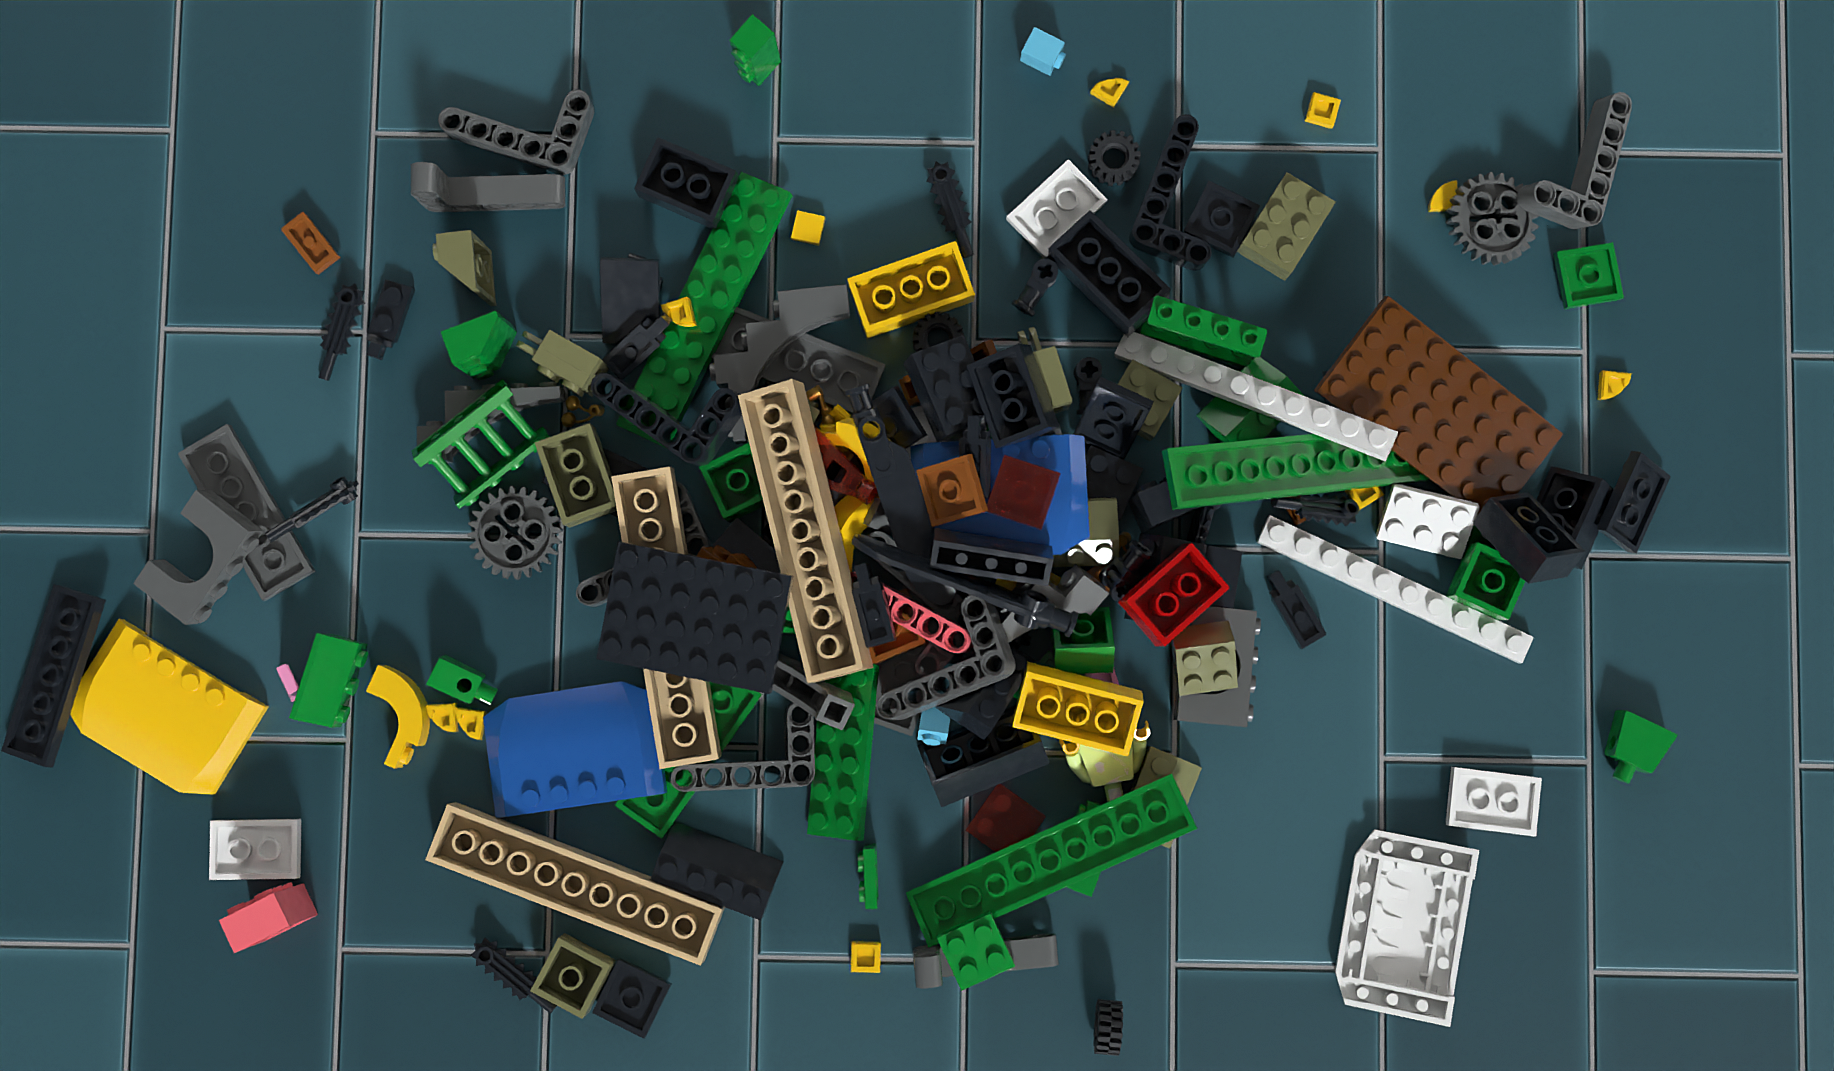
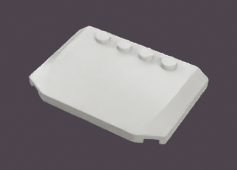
M1376 829L1372 831L1354 855L1335 966V974L1345 1005L1450 1027L1455 1000L1453 995L1479 850Z

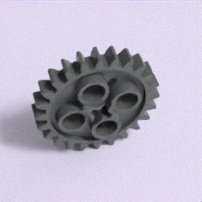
M1492 172L1487 173L1484 177L1482 174H1478L1473 180L1470 178L1463 183L1464 186H1460L1455 190L1457 195L1450 198L1449 201L1455 206H1451L1446 210L1447 213L1453 215L1452 218L1446 221V224L1454 225V229L1448 234L1457 235L1458 239L1454 242V246L1461 243L1464 245L1461 254H1465L1468 251L1472 252L1471 261L1481 256L1482 265L1490 262V260L1493 266L1501 263V260L1504 264L1508 263L1512 258L1516 259L1521 256V251L1524 252L1529 249L1528 242L1536 238L1531 232L1538 229L1539 226L1533 223L1532 220L1539 216L1519 206L1517 193L1524 184L1522 183L1515 187L1513 185L1514 177L1504 181V173H1500L1495 178ZM1501 199L1507 203L1508 209L1503 207ZM1474 200L1480 204L1481 211L1475 207ZM1506 216H1515L1516 219H1513V218H1504V217H1506ZM1469 219H1477L1480 221L1471 222ZM1504 227L1510 231V237L1505 234ZM1477 228L1483 232L1484 239L1478 235Z
M510 486L509 494L504 489L499 488V497L489 493L490 503L487 504L479 501L483 510L481 512H472L478 519L477 522H468V525L475 528V532L468 533L467 536L476 540L469 548L479 549L474 558L477 560L485 558L482 567L485 569L493 565L491 572L493 575L499 574L502 570L503 578L508 579L511 572H513L514 578L520 580L523 571L530 578L532 577V568L542 572L540 563L552 564L548 558L549 553L558 555V552L552 547L554 544H562L561 540L555 538V534L563 532V529L555 527V524L561 518L551 516L556 507H545L549 499L543 497L538 500L539 492L535 490L528 496V488L522 487L519 494L514 486ZM518 505L521 511L517 519L511 520L508 515L511 507ZM500 515L507 524L517 528V532L534 545L535 549L531 551L520 539L512 537L513 533L497 521L496 517ZM539 524L542 528V533L537 539H532L529 534L530 529L533 525ZM499 527L501 536L497 541L492 542L489 533L492 528ZM519 545L522 548V556L520 559L513 561L510 552L513 547Z

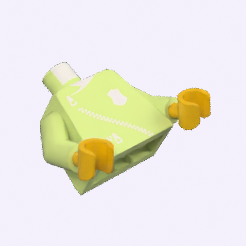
M1145 721L1144 728L1135 730L1128 756L1073 742L1065 744L1061 739H1059V743L1065 752L1069 768L1082 782L1090 783L1092 787L1104 785L1106 799L1111 801L1123 796L1121 782L1132 780L1134 774L1140 770L1146 754L1150 728L1148 721Z

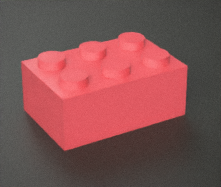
M292 882L283 886L280 885L276 888L268 889L254 896L255 899L229 908L227 910L228 916L220 919L219 922L233 952L236 953L267 941L317 916L318 913L304 883L293 886Z

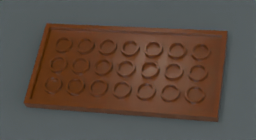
M1389 296L1383 297L1314 389L1317 394L1335 408L1398 431L1391 451L1451 497L1478 503L1480 508L1477 516L1490 497L1518 494L1563 435L1561 431Z

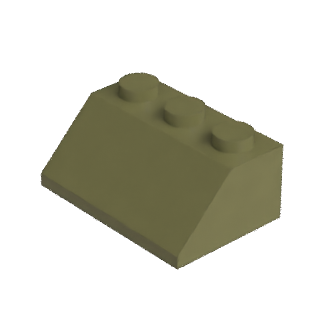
M471 230L436 234V243H433L435 261H438L450 274L488 305L496 306L491 250Z
M1116 498L1088 499L1090 539L1085 542L1082 541L1062 555H1053L1052 567H1073L1075 564L1078 566H1107L1115 556L1119 557Z
M1147 745L1140 770L1136 773L1129 792L1173 773L1188 804L1202 767ZM1173 840L1164 843L1161 846L1170 849Z

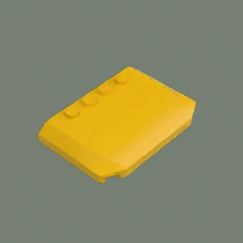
M118 619L80 681L70 713L72 719L82 734L174 790L183 793L216 794L269 706L246 692L236 690L148 637V633L128 621Z

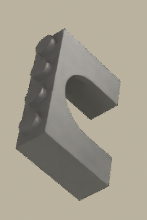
M195 490L180 513L208 536L212 544L213 561L207 574L200 580L194 581L165 559L149 560L133 583L185 625L199 624L209 618L212 613V606L216 600L226 593L228 589L227 584L233 576L240 572L243 567V560L248 553L257 547L259 543L258 538L263 532L262 529L212 490Z
M1209 606L1193 621V625L1229 620L1235 640L1238 688L1221 690L1213 694L1197 693L1179 696V692L1176 691L1173 720L1247 727L1248 722H1252L1253 704H1249L1250 693H1254L1256 686V676L1252 675V665L1256 664L1258 660V647L1254 646L1255 635H1259L1261 619L1256 618L1257 611Z

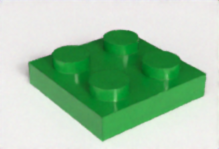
M1613 242L1557 251L1553 254L1564 309L1618 301L1624 298Z
M865 844L863 851H859L858 872H864V881H860L859 901L865 902V909H877L879 903L877 844Z
M987 911L936 935L961 991L1015 967L1014 960L991 911Z

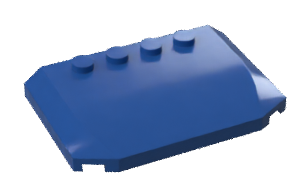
M1072 434L1038 436L1001 448H995L991 439L990 498H985L988 511L934 526V528L1052 546L1053 555H1062L1075 545L1090 539L1084 436ZM959 441L922 443L910 447V458L917 479L916 470L959 457Z
M625 681L509 698L483 717L496 818L668 793L665 770L659 768L647 689Z

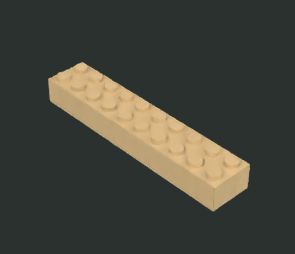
M790 379L738 395L780 572L794 576L788 605L807 683L821 682L874 668L869 648L865 645L851 591L854 590L804 383Z
M664 467L611 476L622 542L688 555L674 468ZM643 669L659 768L664 769L719 759L722 755L710 683Z
M457 802L447 804L425 859L700 966L706 959L725 909L723 906L650 880L651 876Z

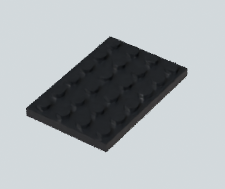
M618 542L596 659L771 694L794 576Z

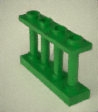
M1157 295L1153 300L1148 319L1142 324L1140 334L1171 346L1244 368L1253 357L1258 358L1261 355L1267 329Z
M503 379L411 451L413 459L420 467L426 463L433 464L458 492L453 496V499L459 509L464 505H472L479 498V494L487 487L493 488L502 480V475L507 471L519 468L524 463L526 456L531 452H537L535 442L550 437L543 426L534 431L510 403V397L513 396V393ZM495 409L502 410L526 438L513 450L487 421V415ZM472 427L479 428L503 456L491 467L486 464L464 439V433ZM449 445L456 446L481 474L470 484L466 485L441 457V451Z

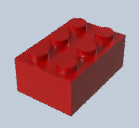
M1191 542L1179 546L1123 596L1118 603L1155 646L1165 647L1230 587Z

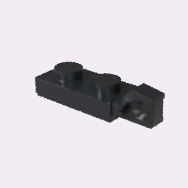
M385 279L367 332L366 340L370 341L367 351L368 356L382 361L386 348H392L394 343L398 342L415 289Z
M665 312L654 322L647 318L602 358V361L618 378L623 380L661 345L666 338L662 331L670 325L672 319Z
M986 415L968 416V430H963V437L959 438V457L972 454L984 498H990L991 435L990 431H986Z
M864 563L854 566L858 582L853 583L854 590L851 591L866 647L870 648L896 641L897 638L886 595L879 576L873 577L870 564Z
M1279 570L1266 576L1273 588L1272 591L1268 592L1272 598L1271 601L1300 649L1327 635L1300 587L1295 585L1292 579L1286 582Z

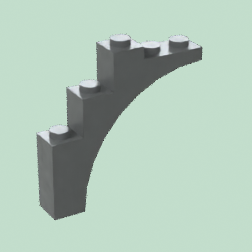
M847 285L777 291L778 300L773 301L775 318L780 317V320L746 323V332H741L743 350L748 349V352L714 355V364H710L711 381H716L719 389L728 388L740 394L756 390L761 377L771 362L791 342L806 332L827 323L850 319ZM732 396L728 397L725 401L726 409L732 407ZM743 415L728 435V437H733L736 444L748 443Z

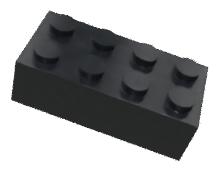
M1091 210L1048 248V258L1055 262L1058 269L1127 337L1148 319L1155 296L1158 295L1168 299L1170 297L1171 288Z

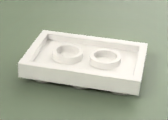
M1068 159L1006 217V220L1044 259H1047L1048 248L1089 210L1095 214L1107 203L1108 199Z
M1392 484L1376 532V538L1461 559L1480 507L1475 502L1400 484Z
M1451 767L1446 825L1536 836L1542 778Z
M301 819L210 821L209 880L300 878Z

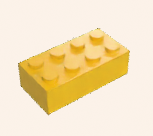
M956 241L847 279L867 339L917 322L920 319L923 320L927 314H930V316L934 315V312H939L940 314L975 300V292Z
M1027 662L1013 715L1012 727L1128 756L1144 702L1143 693L1141 690Z

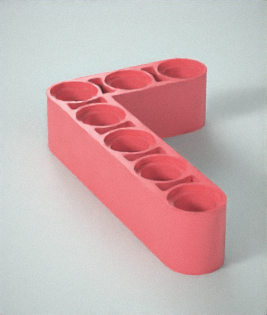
M850 572L852 582L854 583L857 579L856 572ZM882 583L884 591L888 595L887 603L892 621L949 652L967 653L973 648L966 627ZM910 605L913 608V616L906 621L902 612L905 606ZM935 618L939 623V628L936 633L931 634L928 631V622ZM957 632H961L965 639L964 644L960 648L955 647L953 644V637Z

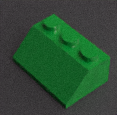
M497 311L441 331L452 365L473 379L477 378V380L487 379L494 375L493 371L501 368L517 334L516 328Z
M1260 356L1258 358L1254 357L1240 371L1304 396L1285 374ZM1217 396L1196 414L1221 443L1263 439L1281 422Z
M316 633L289 718L331 728L341 727L342 723L347 721L350 714L348 704L351 695L353 696L358 689L359 679H357L360 667L363 668L367 661L368 651H366L368 644L335 634Z

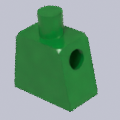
M447 655L439 658L426 685L468 704H471L474 698H477L490 705L498 691L497 688L483 682L486 677L485 674ZM463 678L471 681V689H466L462 686L461 680Z
M1616 710L1605 749L1607 757L1618 761L1612 777L1629 784L1635 770L1651 774L1678 734L1627 710Z

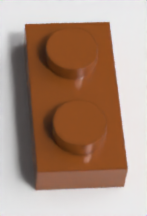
M301 212L281 228L282 232L316 274L319 275L341 258L306 213Z

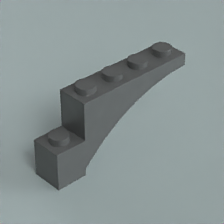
M555 382L539 383V387L529 388L528 384L525 383L511 384L510 389L513 396L510 397V403L518 412L544 404L565 402V390L557 386ZM495 384L482 385L480 390H471V386H454V391H445V424ZM495 409L487 415V421L493 424L506 417L502 410ZM427 421L426 426H417V446L441 428L443 422ZM472 427L464 433V439L469 442L481 432L480 429ZM449 445L441 451V457L447 463H453V457L459 450L456 446Z
M1077 564L1062 575L1057 586L1049 581L1048 586L1017 582L1016 587L1011 591L1023 596L1025 590H1034L1047 596L1050 602L1055 603L1057 608L1070 613L1073 611L1078 612V614L1088 613L1090 616L1109 594L1100 581ZM997 606L1008 643L1019 635L1031 630L1014 620L1015 613ZM990 629L987 630L984 634V641L986 642V644H988L993 637L992 631ZM974 647L967 653H959L958 655L961 662L977 656ZM972 667V668L969 670V672H971L972 674H974V673H975L974 668Z
M779 653L772 690L810 713L816 720L843 730L855 706L852 693L825 681L807 683L803 663Z

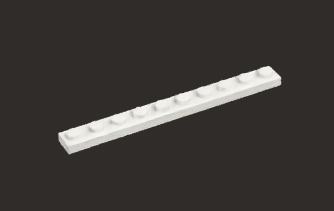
M1133 332L1129 337L1124 334L1115 352V357L1130 363L1134 359L1162 376L1383 461L1387 460L1398 435V431Z
M1271 515L1268 516L1258 537L1257 543L1514 662L1523 663L1534 638Z

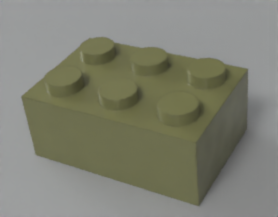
M1286 172L1237 252L1285 281L1295 269L1336 201Z
M588 423L535 442L564 526L570 528L617 511L611 478L612 473L597 430L592 424Z

